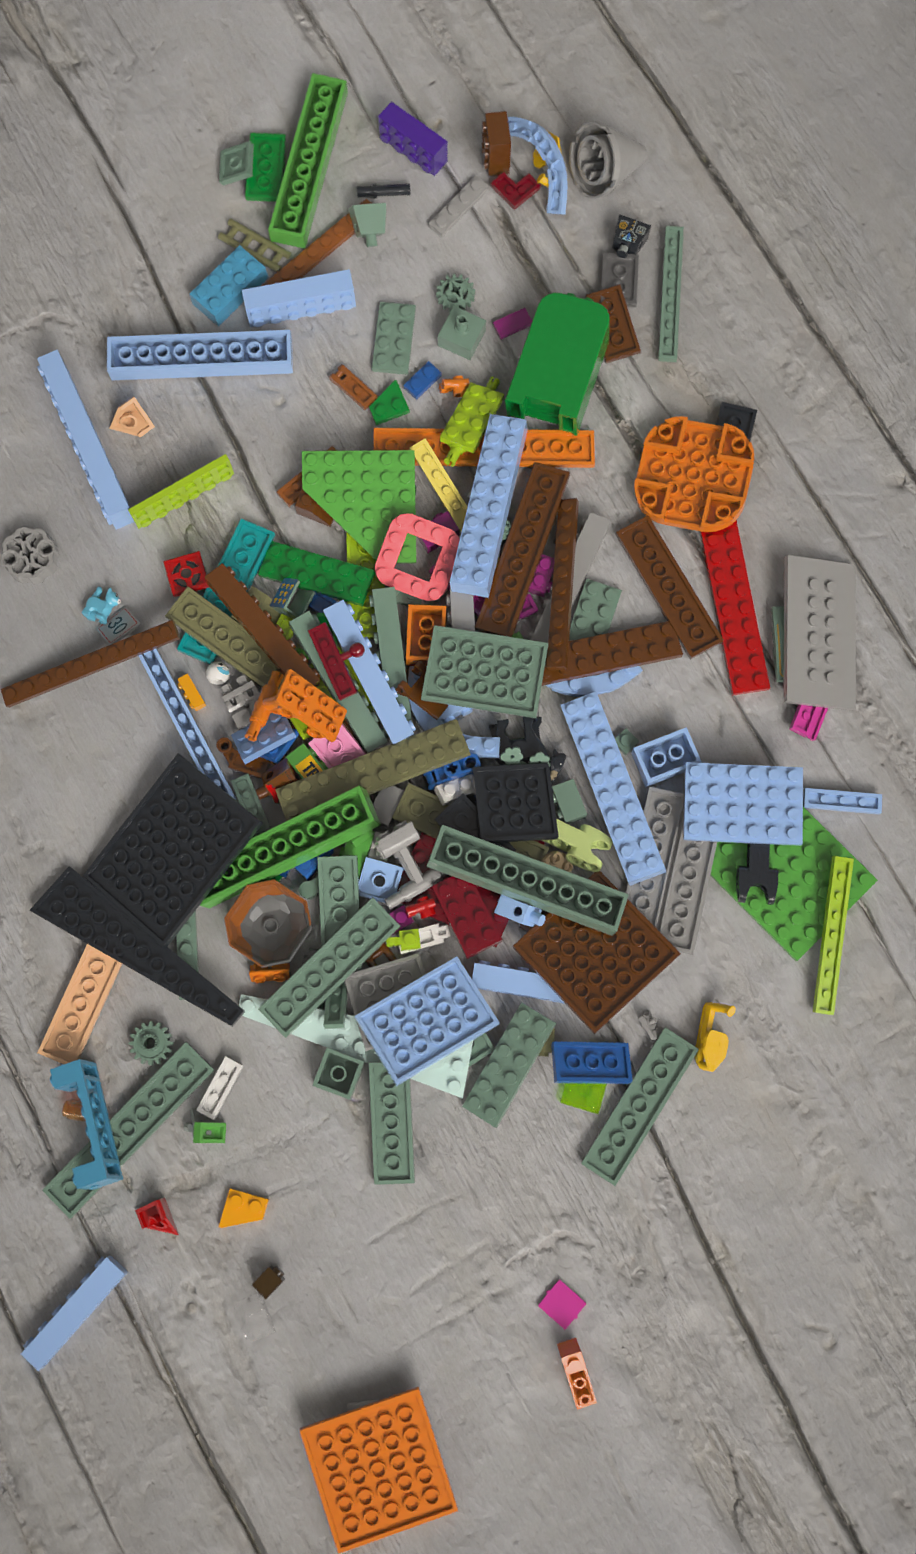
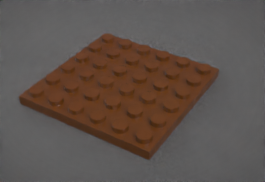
M601 871L594 872L588 878L591 881L618 890ZM628 899L618 930L612 936L549 913L545 916V922L542 926L535 925L513 945V949L594 1035L681 954Z

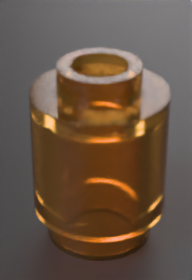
M66 1100L63 1105L62 1115L70 1120L86 1122L81 1113V1100Z

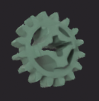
M453 274L452 278L447 275L446 281L441 279L440 285H437L436 298H438V304H443V310L449 308V313L453 306L466 311V306L470 308L471 302L475 300L473 282L469 283L468 277L462 279V274H460L459 278L455 274Z

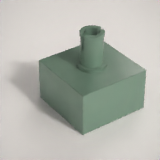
M453 306L438 335V346L471 361L486 332V320Z

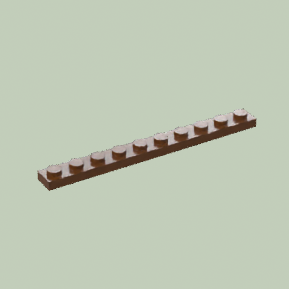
M577 498L562 499L558 509L546 666L548 671L567 670L579 506Z
M170 620L4 687L0 690L5 706L10 708L179 640L180 636L175 621Z

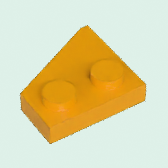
M230 1188L219 1228L263 1220L269 1199Z

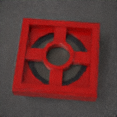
M200 551L163 561L173 597L181 596L187 587L193 591L209 588L205 582L207 573Z

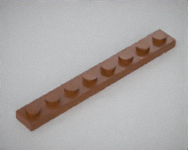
M366 198L360 204L372 203ZM350 213L345 215L261 286L304 277L355 234Z

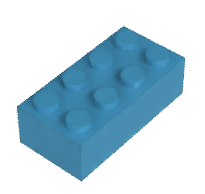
M239 245L189 294L192 304L219 327L244 302L242 290L260 287L268 279L266 267Z

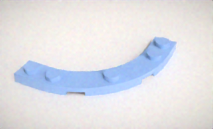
M508 117L510 136L520 137L531 142L542 159L546 161L549 182L547 213L565 215L568 189L567 173L558 145L552 136L537 123L524 118Z
M409 666L408 684L410 688L420 678V676L412 672L415 666ZM409 699L415 719L423 731L444 724L440 719L436 720ZM463 734L470 753L477 754L478 758H499L500 737H476Z
M640 666L545 686L551 688L552 691L569 696L582 697L595 691L599 695L619 689L638 676L643 670Z

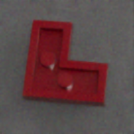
M503 172L491 182V187L516 210L541 189V184L530 173L515 183Z

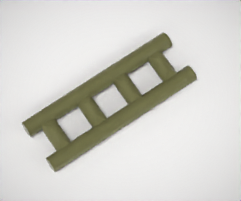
M232 218L228 221V225L231 226L227 234L220 232L218 235V239L235 249L240 245L261 264L275 272L281 270V266L278 263L282 257L289 259L291 256V252ZM238 231L246 235L242 243L233 239ZM252 240L261 244L256 252L248 248ZM268 248L276 252L272 260L263 256Z

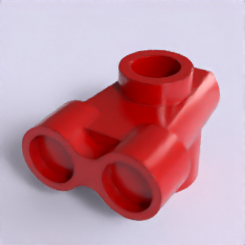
M428 896L417 899V904H411L404 908L408 918L418 913L421 919L436 914L434 909L436 907L433 898L429 899Z

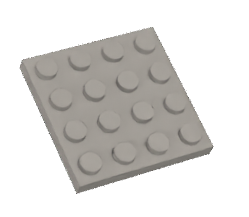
M419 953L352 973L344 982L354 1015L356 1016L424 976L425 971ZM357 1023L365 1051L372 1050L373 1047Z

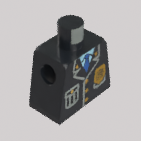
M619 215L612 246L614 250H617V256L624 259L628 254H638L649 238L652 225Z

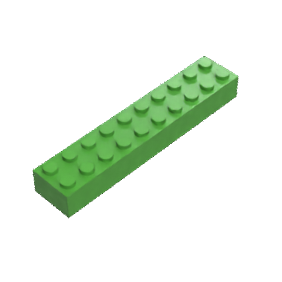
M312 73L269 226V235L272 242L306 248L348 95L347 80Z
M359 785L252 838L200 906L210 909L241 894L247 885L272 879L380 826L381 823L367 790Z

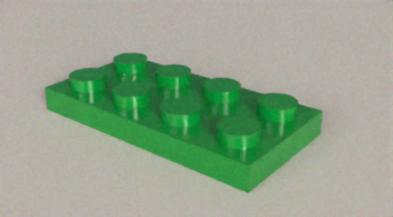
M250 133V142L254 145L252 177L246 180V201L276 202L284 174L286 134Z

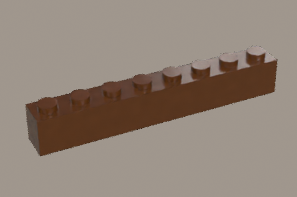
M222 563L205 576L207 585L284 676L287 670L292 669L315 687L320 684V674L315 668L311 669L307 665L308 660L302 653H297L295 644L282 635L284 632L281 627L271 622L272 617L266 610H261L258 606L260 604L254 595L250 596L246 592L248 590L241 580L239 582L234 577L235 573L229 566L226 567Z

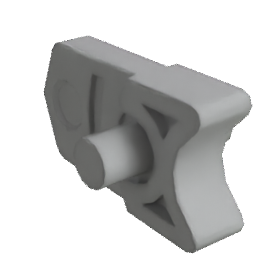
M647 1011L644 1015L638 1017L641 1028L646 1029L651 1040H657L661 1034L656 1025L657 1019L653 1017L650 1011Z

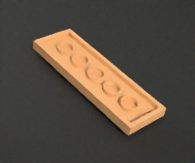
M86 945L37 1052L38 1054L62 1064L80 1059L122 966L121 963L92 946Z

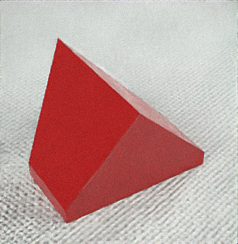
M165 1197L135 1210L142 1229L148 1228L179 1235Z

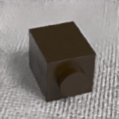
M270 1265L252 1286L266 1300L285 1280L283 1277L284 1273L278 1266L273 1267Z

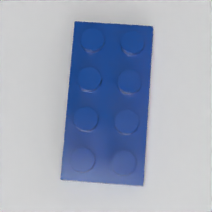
M556 1041L551 1043L554 1083H632L629 1043Z

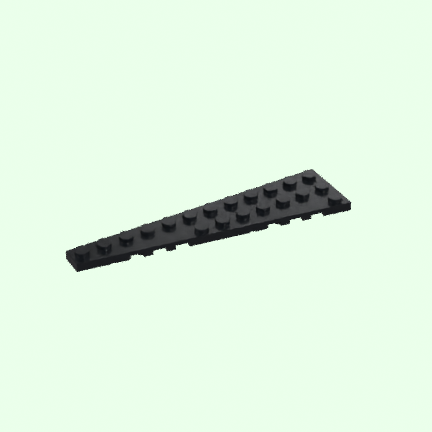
M70 866L30 909L37 916L231 1027L245 1013V1010L171 949L162 947L103 893Z

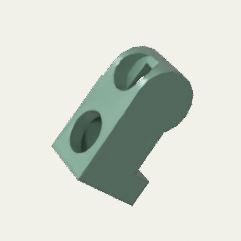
M318 876L300 885L299 892L304 899L311 900L319 895Z

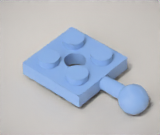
M366 857L359 880V896L369 898L370 900L374 898L377 902L386 903L384 899L397 892L403 867ZM381 875L385 878L383 886L375 885L374 878Z

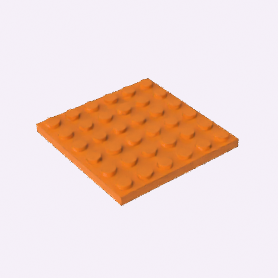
M419 1386L300 1428L303 1444L338 1554L458 1511Z

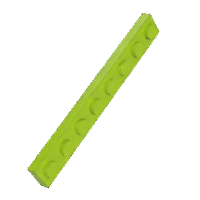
M832 856L812 1011L814 1013L834 1015L854 862L852 858Z

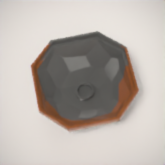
M276 880L247 885L224 918L229 946L262 968L290 962L312 930L307 901Z

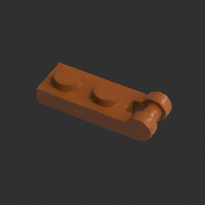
M341 364L337 368L338 370L329 375L328 378L365 411L377 399V395Z

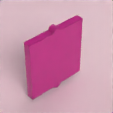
M559 1279L551 1290H547V1295L538 1306L566 1330L571 1322L578 1318V1314L587 1303Z

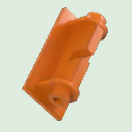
M254 963V965H250L249 971L251 982H284L289 980L290 963L273 965L272 969H268V967L262 968Z

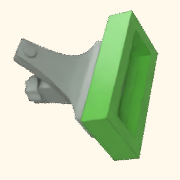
M192 1108L190 1110L192 1123L184 1124V1131L192 1133L193 1143H225L226 1123L202 1122L196 1111L197 1109Z

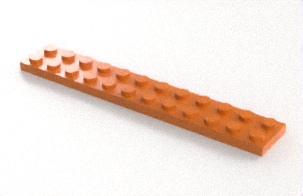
M374 428L373 451L409 450L411 446L426 438L442 466H450L452 463L450 462L447 465L444 462L450 451V447L446 443L440 442V436L444 429ZM527 430L519 467H534L535 463L550 467L594 468V430H579L577 436L562 430ZM485 434L475 453L464 452L457 459L455 466H478Z

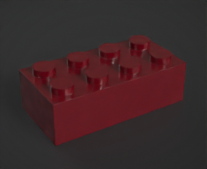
M452 876L432 886V890L466 959L502 942V938L475 884Z

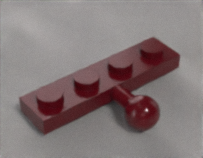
M324 622L308 630L339 701L357 694L358 691L344 660L363 656L365 652L364 646L359 642H355L350 646L349 650L340 654L327 623Z

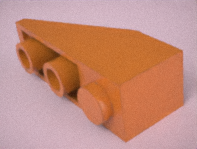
M573 1338L558 1343L557 1347L576 1408L580 1409L597 1403L577 1339Z

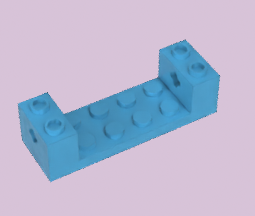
M78 1059L50 1069V1082L54 1089L68 1092L77 1090V1095L82 1103L81 1113L87 1124L86 1134L91 1142L90 1152L95 1159L93 1162L72 1168L74 1185L77 1189L94 1190L123 1180L96 1063Z

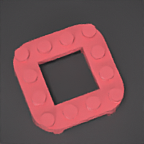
M401 514L395 517L389 525L379 555L375 561V574L378 580L388 587H395L396 590L425 601L437 600L445 593L450 582L460 537L453 530L419 516ZM407 533L442 547L429 582L394 569Z

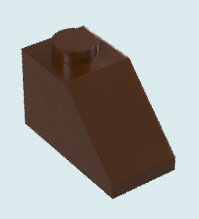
M302 489L295 504L297 514L331 527L334 519Z

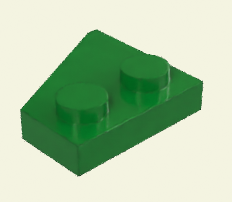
M394 380L369 406L376 426L410 413L397 380Z

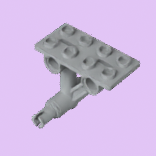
M405 820L392 829L394 832L391 834L389 831L381 834L376 838L377 842L374 844L383 860L391 855H394L395 859L398 858L411 880L402 885L398 892L384 899L390 910L404 901L410 902L411 898L443 881V878L448 876V874L432 868L422 874L409 852L411 849L408 845L420 839L412 821L407 823Z

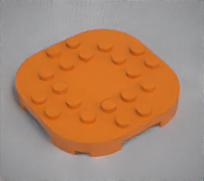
M684 416L668 418L657 427L655 425L644 441L639 469L634 482L636 502L645 516L648 515L652 521L659 524L702 532L722 530L734 523L744 509L754 466V449L752 443L746 438L745 433L730 424L724 423V426L690 421L688 417Z

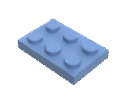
M273 713L270 714L266 725L261 728L256 741H250L248 738H245L250 725L231 734L245 764L296 737L288 719Z

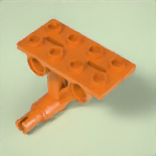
M292 669L287 670L285 676L278 671H272L268 684L263 686L258 700L254 704V709L249 718L250 726L245 734V738H248L250 741H256L261 728L266 725L270 714L273 713L286 718L299 719L308 726L306 732L313 738H326L330 742H335L347 709Z

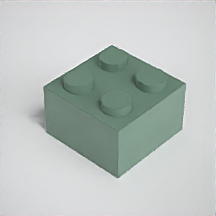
M326 1048L312 1086L352 1100L365 1062Z

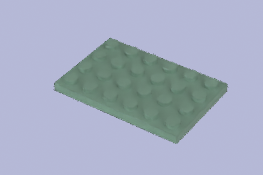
M434 625L421 700L536 718L548 643Z

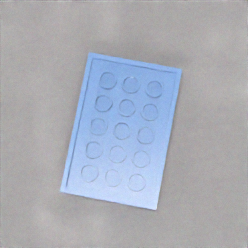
M686 762L683 840L801 846L803 844V767Z
M458 957L451 959L355 1016L357 1023L396 1086L500 1023Z

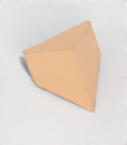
M133 396L118 407L109 429L141 437L155 426Z

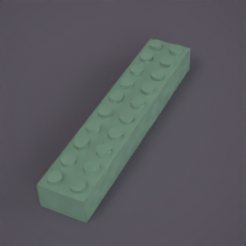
M444 825L439 830L426 866L611 936L618 930L629 895Z

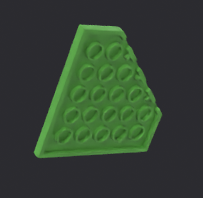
M415 450L302 451V489L376 561L391 521L401 514L416 515ZM407 533L396 564L416 563V536Z

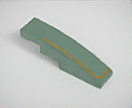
M772 606V637L774 645L772 652L776 682H784V606Z

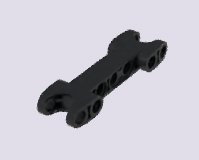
M747 843L746 866L738 865L736 872L738 902L745 903L749 888L756 886L763 890L766 904H774L778 889V868H769L770 844Z

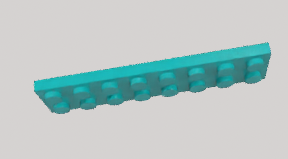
M241 518L218 566L222 563L226 567L229 566L234 571L236 580L238 582L241 580L248 589L246 590L247 593L264 560L271 541L274 540L275 532ZM210 587L207 588L203 598L231 617L232 613ZM186 632L177 648L178 652L208 665L213 663L217 657L216 654Z

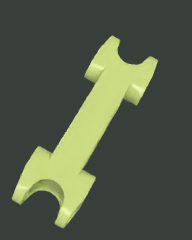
M556 819L558 839L542 841L567 852L566 859L571 864L591 872L600 871L603 863L591 850H610L613 845L612 839L590 825L583 824L577 829Z

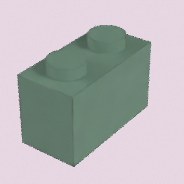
M574 779L552 786L554 803H556L558 808L556 814L560 821L570 824L586 818L587 812Z

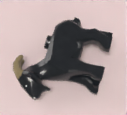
M522 717L525 737L510 740L506 735L509 719L498 720L497 724L489 725L491 736L500 737L499 758H495V761L500 765H506L500 756L508 747L511 749L519 747L523 754V758L520 761L527 764L530 762V757L535 756L537 752H543L544 756L548 755L539 733L542 717ZM556 749L553 750V756L549 757L551 782L558 776L566 760V755L558 753Z

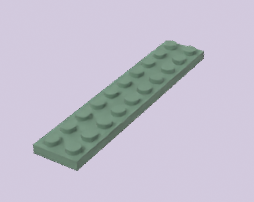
M187 1042L110 1120L120 1167L214 1072L215 1069ZM90 1141L42 1190L69 1219H72L102 1188L94 1190L77 1189L72 1180V1168L95 1161L90 1152Z

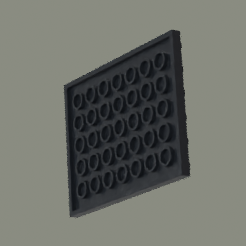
M178 753L87 869L83 877L162 947L167 948L263 822Z

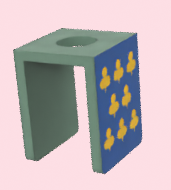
M284 578L270 607L280 614L295 619L306 612L315 592L300 589L288 609L287 606L300 581L298 579Z

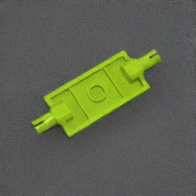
M491 376L485 387L470 382L440 436V442L446 443L450 447V451L444 459L445 464L449 465L452 462L450 466L453 467L459 456L464 452L475 453L486 432L490 414L495 415L504 400V394L496 391L500 384L498 378L494 379Z

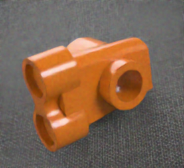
M461 375L455 376L452 379H442V383H439V392H453L454 397H463L470 384L469 379H464Z

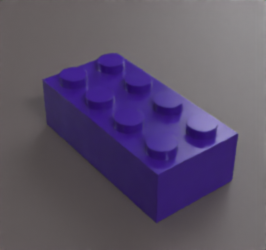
M392 101L378 116L379 135L384 143L393 146L398 153L404 154L412 163L418 164L426 173H430L433 176L448 162L447 140Z

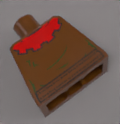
M285 758L261 775L264 786L255 789L260 800L270 795L274 803L279 804L280 801L275 789L300 779L288 759Z

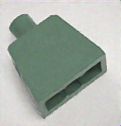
M386 203L352 205L349 208V213L356 237H366L367 247H376V236H381L385 233Z

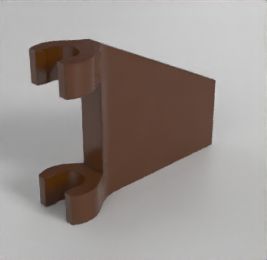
M419 660L412 669V672L420 676V678L411 688L406 681L402 680L395 690L399 695L409 698L438 720L448 708V704L421 700L427 667Z

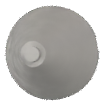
M598 121L584 123L577 129L575 133L578 135L576 141L571 142L569 154L571 174L576 186L580 185L584 190L582 194L593 199L602 198L610 194L647 159V150L644 145Z

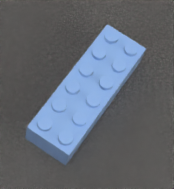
M350 269L242 290L250 327H261L269 323L277 324L285 320H297L300 317H313L321 313H333L336 310H349L352 307H356Z

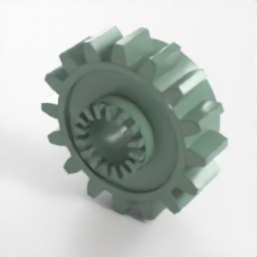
M153 1021L149 1022V1026L146 1023H142V1029L136 1027V1035H130L134 1038L133 1041L129 1042V1045L134 1047L130 1050V1053H136L134 1059L138 1060L141 1058V1064H145L147 1060L148 1065H153L154 1061L160 1064V1059H167V1052H172L169 1049L170 1045L174 1044L169 1039L172 1037V1034L166 1033L167 1027L161 1029L162 1024L159 1022L156 1026H154ZM150 1038H154L155 1046L149 1049L147 1042Z

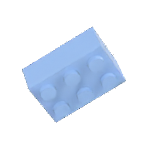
M687 727L634 747L631 752L645 787L685 773L686 762L702 763Z

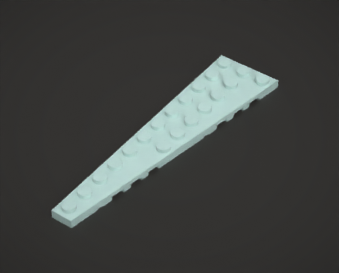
M241 994L239 1006L245 1010L242 1016L275 1028L258 1010L268 999ZM316 1009L291 1033L297 1037L367 1063L381 1062L374 1049L365 1051L360 1031L353 1015L346 1014L344 1028L325 1029L323 1025L325 1010ZM473 1040L410 1079L463 1098Z

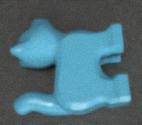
M97 587L93 595L87 600L82 614L90 621L95 622L97 618L99 623L106 625L107 617L110 615L112 608L119 605L121 600L118 594L113 592L111 588L108 589L105 600L100 599L102 588Z

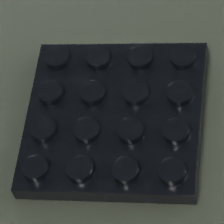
M549 763L472 768L480 839L490 843L558 839Z

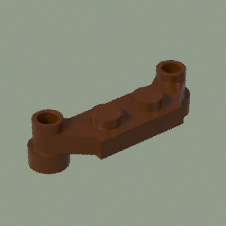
M223 737L217 741L216 747L229 763L228 768L262 779L261 775L276 765V763L261 757L245 764L238 750L233 748L232 742L228 738Z

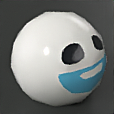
M213 662L206 669V678L212 684H224L230 675L228 667L222 662Z

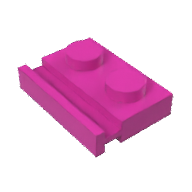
M798 705L789 730L809 738L810 741H815L828 708Z

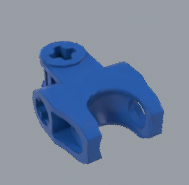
M470 753V756L424 773L423 776L426 777L428 790L433 791L438 785L472 774V768H468L466 765L473 763L475 764L474 767H480L481 763L478 755ZM433 774H435L437 782H434Z

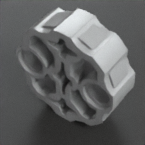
M19 528L13 535L6 537L2 544L3 552L0 556L2 565L16 581L22 584L26 582L34 585L44 582L45 578L53 575L58 567V548L46 532L39 528ZM52 548L49 553H44L46 549ZM12 558H15L12 564H8Z

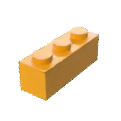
M188 673L177 679L179 681L177 683L179 688L184 690L183 695L186 700H190L189 705L191 709L198 711L206 706Z

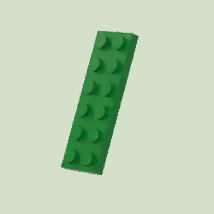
M271 541L258 575L259 577L282 583L284 578L298 579L300 583L297 588L311 590L331 598L363 606L375 571Z

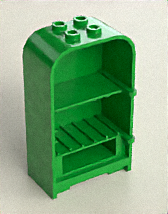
M551 293L541 299L505 398L507 417L525 419L528 416L558 424L559 430L573 433L574 436L578 435L609 343L610 316L608 310L602 304L594 302L591 298L586 297L582 299L576 297L572 293Z

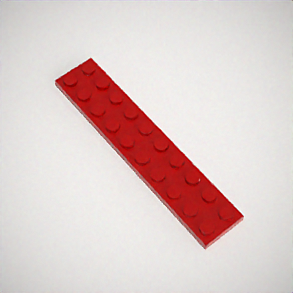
M737 520L722 530L714 532L700 531L719 632L724 640L722 647L732 696L770 690Z

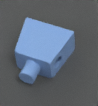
M501 894L494 913L532 927L543 925L545 915L541 914V909Z

